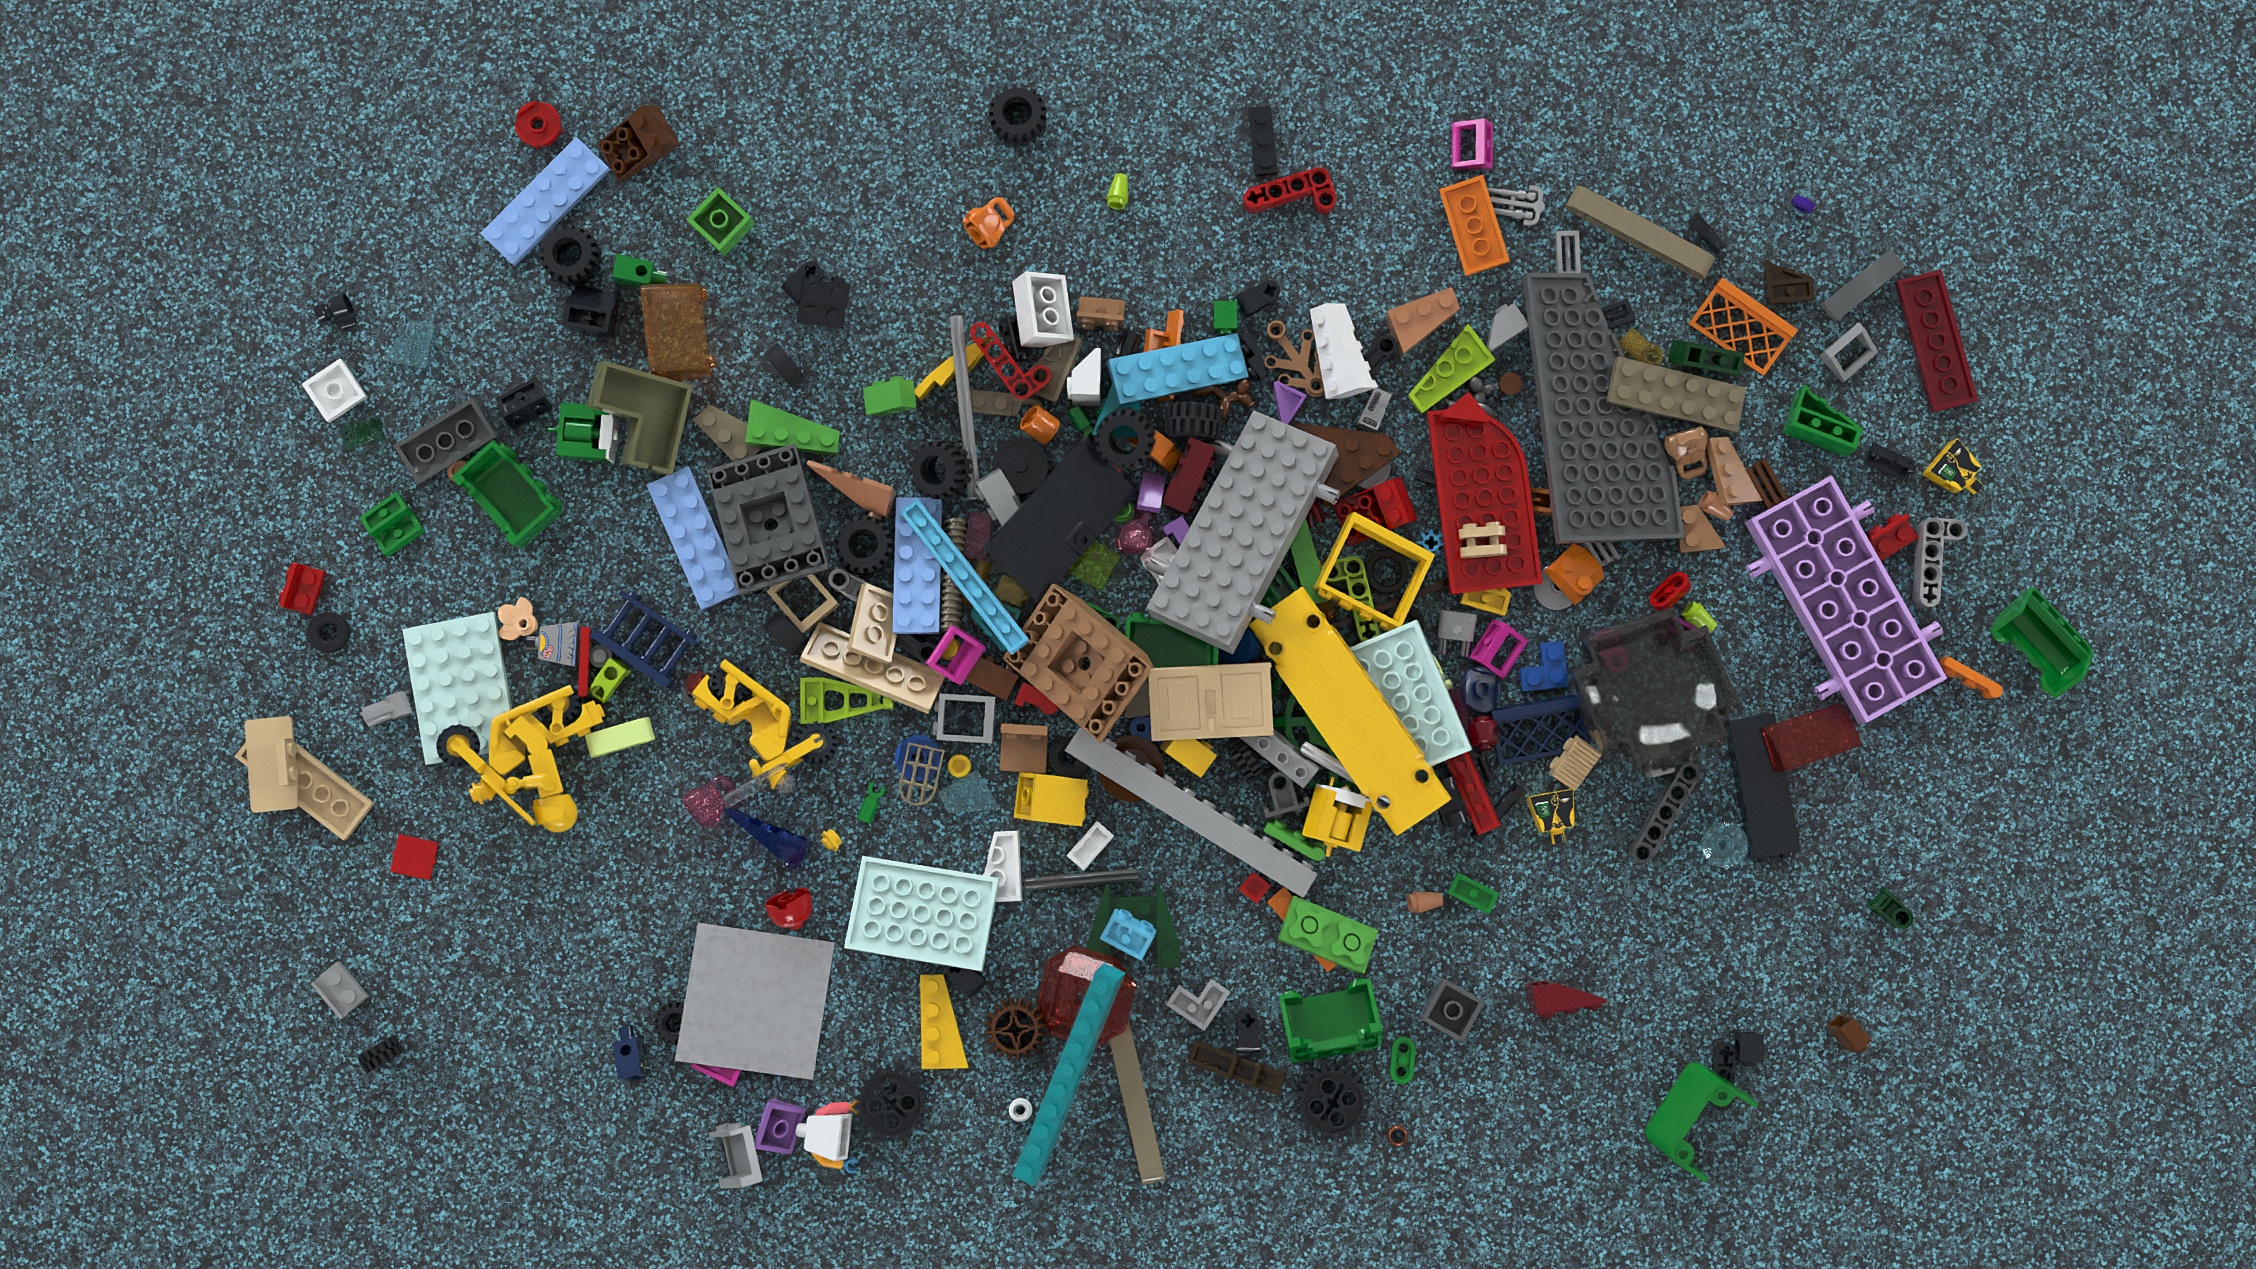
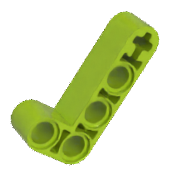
M1356 556L1337 559L1333 566L1337 576L1335 578H1327L1326 584L1345 582L1349 597L1374 609L1363 561ZM1352 562L1359 566V571L1354 574L1347 570V565ZM1354 585H1361L1365 593L1361 596H1356L1352 592V587ZM1351 609L1357 638L1360 643L1367 641L1368 638L1362 636L1366 632L1365 625L1360 627L1359 624H1366L1370 621L1360 618L1357 611ZM1371 620L1372 624L1368 625L1370 633H1374L1372 636L1374 638L1379 636V628L1377 622Z

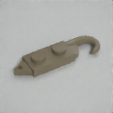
M970 389L972 414L1012 418L1019 413L1022 404L1039 405L1044 409L1042 402L1033 396L1026 399H1018L1012 393ZM957 396V397L953 398L952 400H953L955 403L958 404V402H957L958 396Z

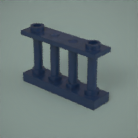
M621 590L619 595L624 597L626 601L606 629L603 628L602 631L594 629L590 637L665 688L670 689L675 683L670 678L672 675L671 671L690 644L697 647L701 645L696 640L698 636L689 629H686L685 632L648 608L640 602L641 597L630 590L626 593ZM633 605H635L645 613L626 641H622L619 644L613 639L615 637L614 633ZM652 618H655L664 626L645 654H641L639 657L632 652L634 650L633 646ZM674 631L683 639L663 668L656 669L651 665L653 662L652 658L670 632Z

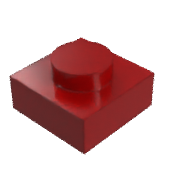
M1252 871L1239 887V890L1257 904L1271 885Z

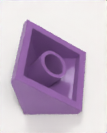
M774 1098L770 1099L766 1104L754 1141L755 1149L792 1154L797 1139L796 1127L799 1123H802L806 1109Z

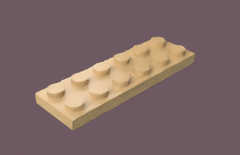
M822 622L818 623L800 657V662L929 714L946 677L927 665L893 652L891 663L885 664L848 650L849 633Z
M245 742L235 755V758L248 767ZM294 742L296 746V767L298 770L299 807L342 840H347L375 803Z

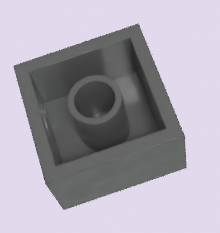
M1440 976L1418 1018L1463 1043L1485 1001Z

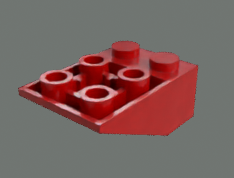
M1402 478L1390 479L1332 504L1341 528L1347 516L1352 512L1390 531L1418 521ZM1351 528L1346 541L1349 547L1371 539V537Z

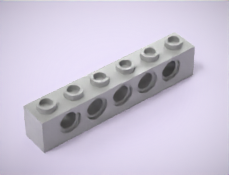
M1274 728V735L1239 737L1302 788L1308 785L1322 767L1301 754L1299 748Z

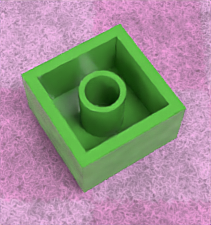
M719 187L686 219L691 227L723 256L755 225L752 218Z

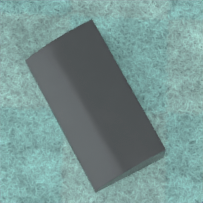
M472 397L393 446L419 485L495 439L497 435L477 399Z

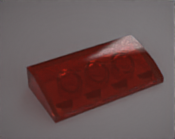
M1841 702L1762 727L1775 772L1788 771L1862 746L1856 727Z

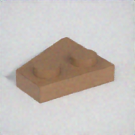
M1698 505L1680 507L1684 538L1677 540L1679 554L1725 548L1723 541Z

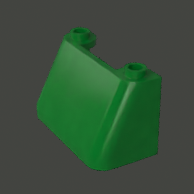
M1356 978L1351 981L1347 990L1302 998V995L1296 993V991H1286L1282 995H1278L1291 1062L1300 1063L1377 1048L1382 1044L1383 1030L1371 979Z

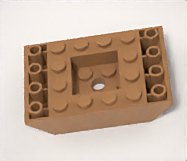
M1052 583L1021 629L1030 642L1013 655L1007 650L1002 659L1096 741L1102 743L1154 667L1143 650L1086 602ZM1086 657H1088L1091 662L1090 667L1087 670H1085L1082 665L1083 660Z

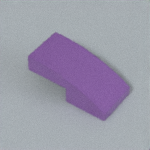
M1147 472L1143 473L1137 509L1156 513L1160 512L1166 476Z

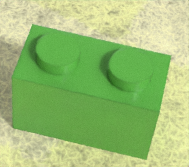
M903 376L891 377L888 382L875 381L872 382V386L863 388L866 415L882 417L916 408L913 381L904 380Z

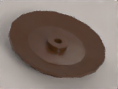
M1134 735L1123 736L1112 741L1117 744L1116 750L1121 753L1127 750L1137 757L1135 760L1142 766L1145 762L1157 769L1155 774L1163 778L1165 773L1163 758L1158 748L1149 740ZM1099 772V779L1104 789L1115 799L1125 802L1143 800Z

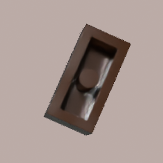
M984 654L983 657H979L965 681L1008 702L1020 677L1016 675L1017 671L1006 664L1002 668L995 664L996 659Z

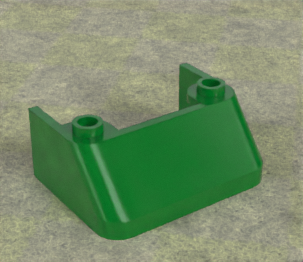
M1691 1062L1685 1066L1646 1125L1645 1135L1650 1143L1673 1162L1704 1182H1707L1708 1177L1703 1169L1691 1162L1694 1158V1149L1688 1142L1683 1140L1708 1101L1717 1106H1726L1731 1103L1736 1095L1755 1108L1758 1106V1103L1750 1094L1703 1064Z

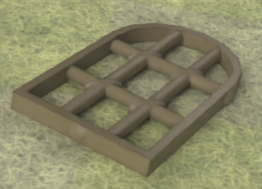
M908 742L901 778L899 779V791L901 797L907 803L923 805L934 797L938 788L937 784L945 750ZM911 745L918 747L915 762L907 760ZM922 748L930 749L927 765L919 761ZM934 750L942 752L939 767L932 766L933 764H931ZM906 764L913 765L911 781L903 780ZM917 767H922L926 770L923 784L916 783ZM930 769L938 771L934 786H930L927 783ZM902 783L908 784L907 798L902 792ZM913 786L921 787L919 803L910 801ZM925 790H933L931 797L923 802Z

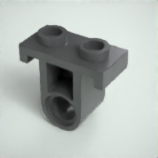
M1273 768L1267 773L1266 782L1273 806L1267 807L1266 804H1261L1265 818L1277 819L1282 817L1283 813L1289 811L1298 813L1304 811L1305 807L1310 806L1306 792L1301 793V798H1296L1291 778L1280 769ZM1278 776L1285 778L1284 783L1280 786L1273 784L1274 779Z

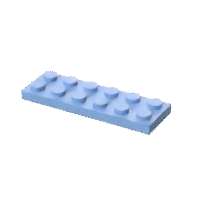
M575 137L480 234L509 262L516 266L610 171L609 167Z
M685 467L674 472L672 475H667L647 484V488L700 609L705 610L739 595L729 555L690 467Z
M896 497L893 634H940L941 565L900 514L901 510L917 498ZM918 498L942 528L943 500Z

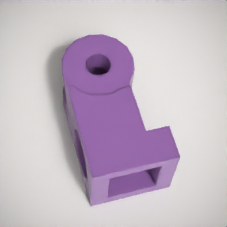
M1182 516L1162 527L1164 534L1167 537L1172 534L1179 546L1189 530V526Z

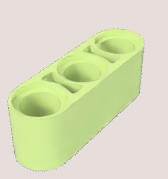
M649 717L584 735L591 758L655 740Z

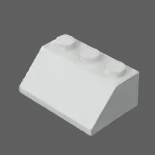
M1025 271L1012 283L1021 346L1041 348L1073 341L1074 336L1065 275Z
M1095 348L1072 370V377H1067L1068 399H1072L1073 406H1100L1101 348Z

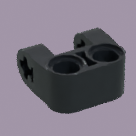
M1451 776L1439 780L1452 798L1437 809L1443 826L1450 827L1467 822L1468 818L1457 789L1455 777Z

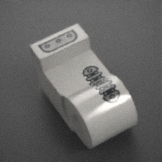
M1374 388L1356 426L1368 432L1376 433L1392 394L1379 388Z

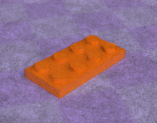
M1480 175L1439 189L1466 277L1510 263L1484 176Z

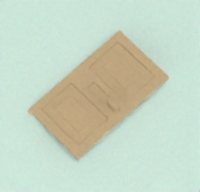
M1271 663L1153 668L1148 675L1152 741L1274 735Z

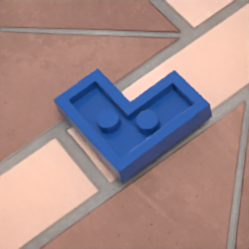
M1563 641L1540 643L1541 666L1519 669L1521 692L1569 687Z

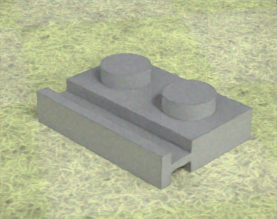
M340 961L333 964L317 980L311 983L339 1019L346 1017L348 1013L352 1012L369 997Z

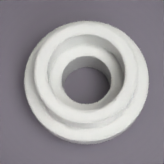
M1017 1098L1011 1102L1009 1114L1013 1120L1024 1122L1032 1114V1105L1027 1099ZM1020 1105L1025 1108L1023 1114H1019L1016 1111V1108Z

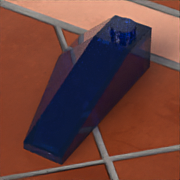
M724 808L723 812L777 858L785 861L784 866L794 870L797 867H804L813 846V840L733 808Z

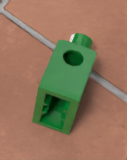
M616 254L612 277L615 285L651 290L652 283L665 286L667 272L654 270V262ZM641 272L646 273V275L643 277L638 276V274Z

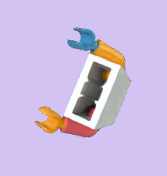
M857 1100L853 1101L852 1104L848 1102L829 1103L818 1109L815 1115L808 1116L807 1124L799 1123L797 1125L796 1136L805 1138V1150L811 1152L812 1156L822 1166L835 1169L844 1167L848 1173L856 1172V1169L848 1167V1164L850 1162L858 1163V1159L856 1157H848L852 1123V1114L849 1111L859 1112L852 1108L853 1105L858 1103Z

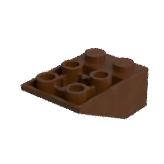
M641 105L597 143L618 182L624 181L661 160L680 145L659 106Z

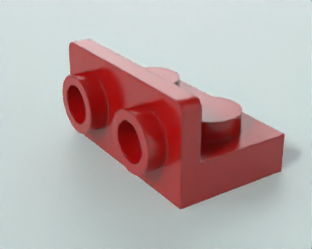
M1897 513L1886 520L1888 524L1882 528L1880 525H1877L1867 531L1869 535L1867 538L1880 561L1918 539V536L1907 521L1910 518L1908 513L1901 516Z
M293 562L286 572L287 581L285 588L279 594V606L313 616L327 572Z

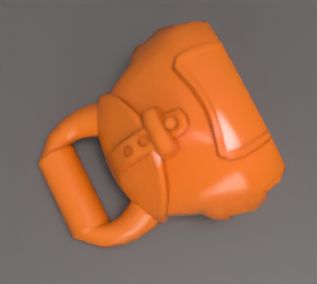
M996 197L990 200L984 207H976L968 211L963 219L964 228L976 245L983 249L993 248L1000 241L1005 228L1013 222L1015 213L1004 198ZM996 203L1008 218L1007 220L1003 221L999 213L994 209Z

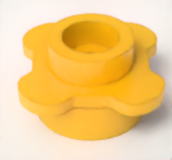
M832 829L822 832L821 842L828 850L832 849L836 852L839 849L838 846L842 844L839 836Z

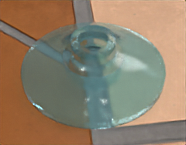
M1718 822L1711 825L1705 831L1701 842L1702 852L1705 858L1714 866L1731 868L1740 864L1746 857L1748 839L1745 832L1738 825L1731 822ZM1722 840L1726 842V848L1724 849L1719 847V843Z

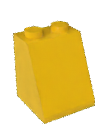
M1019 772L1014 818L1082 826L1086 817V809L1084 807L1085 799L1089 793L1088 780Z

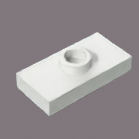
M1096 821L1066 856L1084 871L1114 835Z

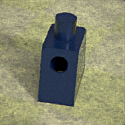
M633 1026L619 1028L621 1041L613 1043L618 1080L631 1082L652 1077L643 1039L634 1036Z

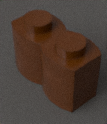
M1839 1014L1826 1025V1028L1845 1050H1851L1853 1053H1862L1870 1047L1869 1043L1872 1041V1038L1852 1015Z

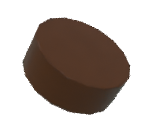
M1509 372L1500 378L1498 387L1502 394L1513 396L1520 391L1522 381L1517 374Z

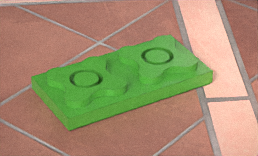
M1292 896L1278 940L1359 974H1365L1378 930L1297 896Z

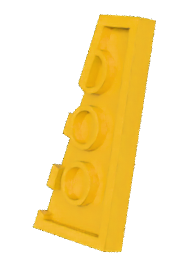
M944 974L920 975L922 1069L969 1068Z

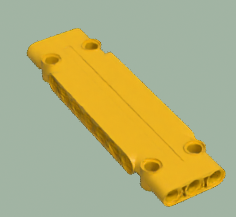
M1304 587L1299 588L1271 608V610L1276 611L1275 619L1271 618L1273 620L1271 625L1259 619H1255L1249 624V627L1265 648L1266 655L1275 662V668L1360 791L1370 798L1374 809L1382 815L1396 836L1452 799L1434 774L1433 768L1425 761V756L1339 632L1333 625L1330 626L1325 614L1318 609ZM1311 615L1319 617L1320 624L1318 627L1310 625L1309 618ZM1273 642L1281 644L1282 651L1280 654L1273 652ZM1417 771H1427L1429 775L1428 780H1420L1417 777ZM1379 797H1388L1390 806H1381Z

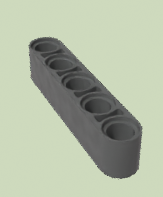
M1681 763L1675 768V772L1671 775L1628 850V855L1633 862L1643 864L1653 859L1700 778V769L1696 764ZM1685 767H1689L1692 771L1690 779H1686L1683 776ZM1674 787H1678L1681 794L1678 799H1674L1671 795ZM1662 807H1666L1669 810V816L1666 819H1662L1659 812ZM1652 826L1657 829V837L1655 839H1651L1648 836V830ZM1641 846L1646 850V855L1643 859H1639L1636 855L1637 849Z

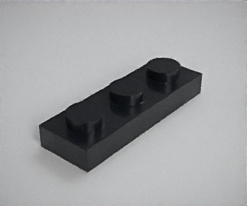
M1271 106L1248 108L1255 177L1277 175L1278 167Z

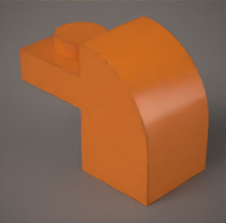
M1155 430L1154 439L1156 441L1148 457L1171 473L1181 459V456H1183V453L1174 446V443ZM1129 438L1128 442L1136 448L1138 438Z

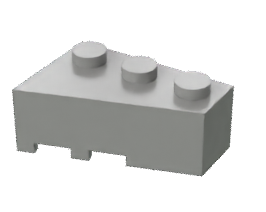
M1000 468L976 481L978 487L975 491L981 501L986 499L990 507L986 510L992 520L998 519L1001 526H1003L1021 506L1015 492Z

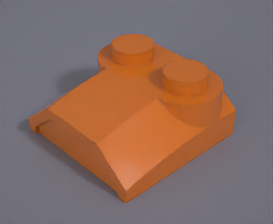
M1574 543L1544 570L1545 574L1574 605L1588 595L1605 577L1599 562L1586 548Z

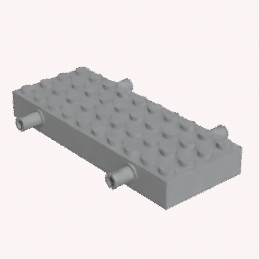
M1257 411L1252 412L1234 446L1221 440L1214 441L1216 445L1212 443L1211 446L1216 447L1214 453L1226 457L1227 460L1171 563L1168 564L1151 556L1149 560L1152 562L1148 561L1146 565L1147 570L1163 576L1146 607L1150 616L1231 654L1234 653L1252 617L1269 625L1273 623L1271 618L1275 619L1276 611L1260 605V602L1316 497L1335 504L1337 502L1335 498L1338 499L1340 496V490L1324 485L1339 456L1336 445Z

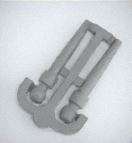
M1530 185L1529 193L1521 190L1518 192L1487 188L1488 193L1511 197L1510 200L1490 197L1492 203L1509 205V210L1493 208L1495 214L1511 216L1514 219L1524 218V226H1534L1537 224L1540 213L1545 209V204L1542 202L1543 191L1538 186ZM1534 192H1537L1538 194V200L1535 203L1515 201L1516 197L1519 200L1527 199L1528 201L1533 202L1536 199V193ZM1514 206L1533 209L1535 218L1532 220L1533 212L1530 211L1522 212L1523 210L1517 209L1513 211Z

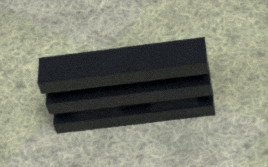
M1628 298L1601 308L1602 312L1605 313L1625 306L1626 310L1606 316V321L1626 314L1629 316L1608 324V329L1611 330L1636 320Z

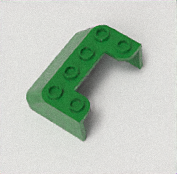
M2034 587L2025 590L1996 617L1990 629L1992 636L1997 642L2008 644L2012 641L2014 647L2019 651L2022 650L2028 657L2030 664L2035 668L2038 667L2042 672L2040 686L2045 693L2051 694L2054 699L2085 679L2094 656L2090 645Z

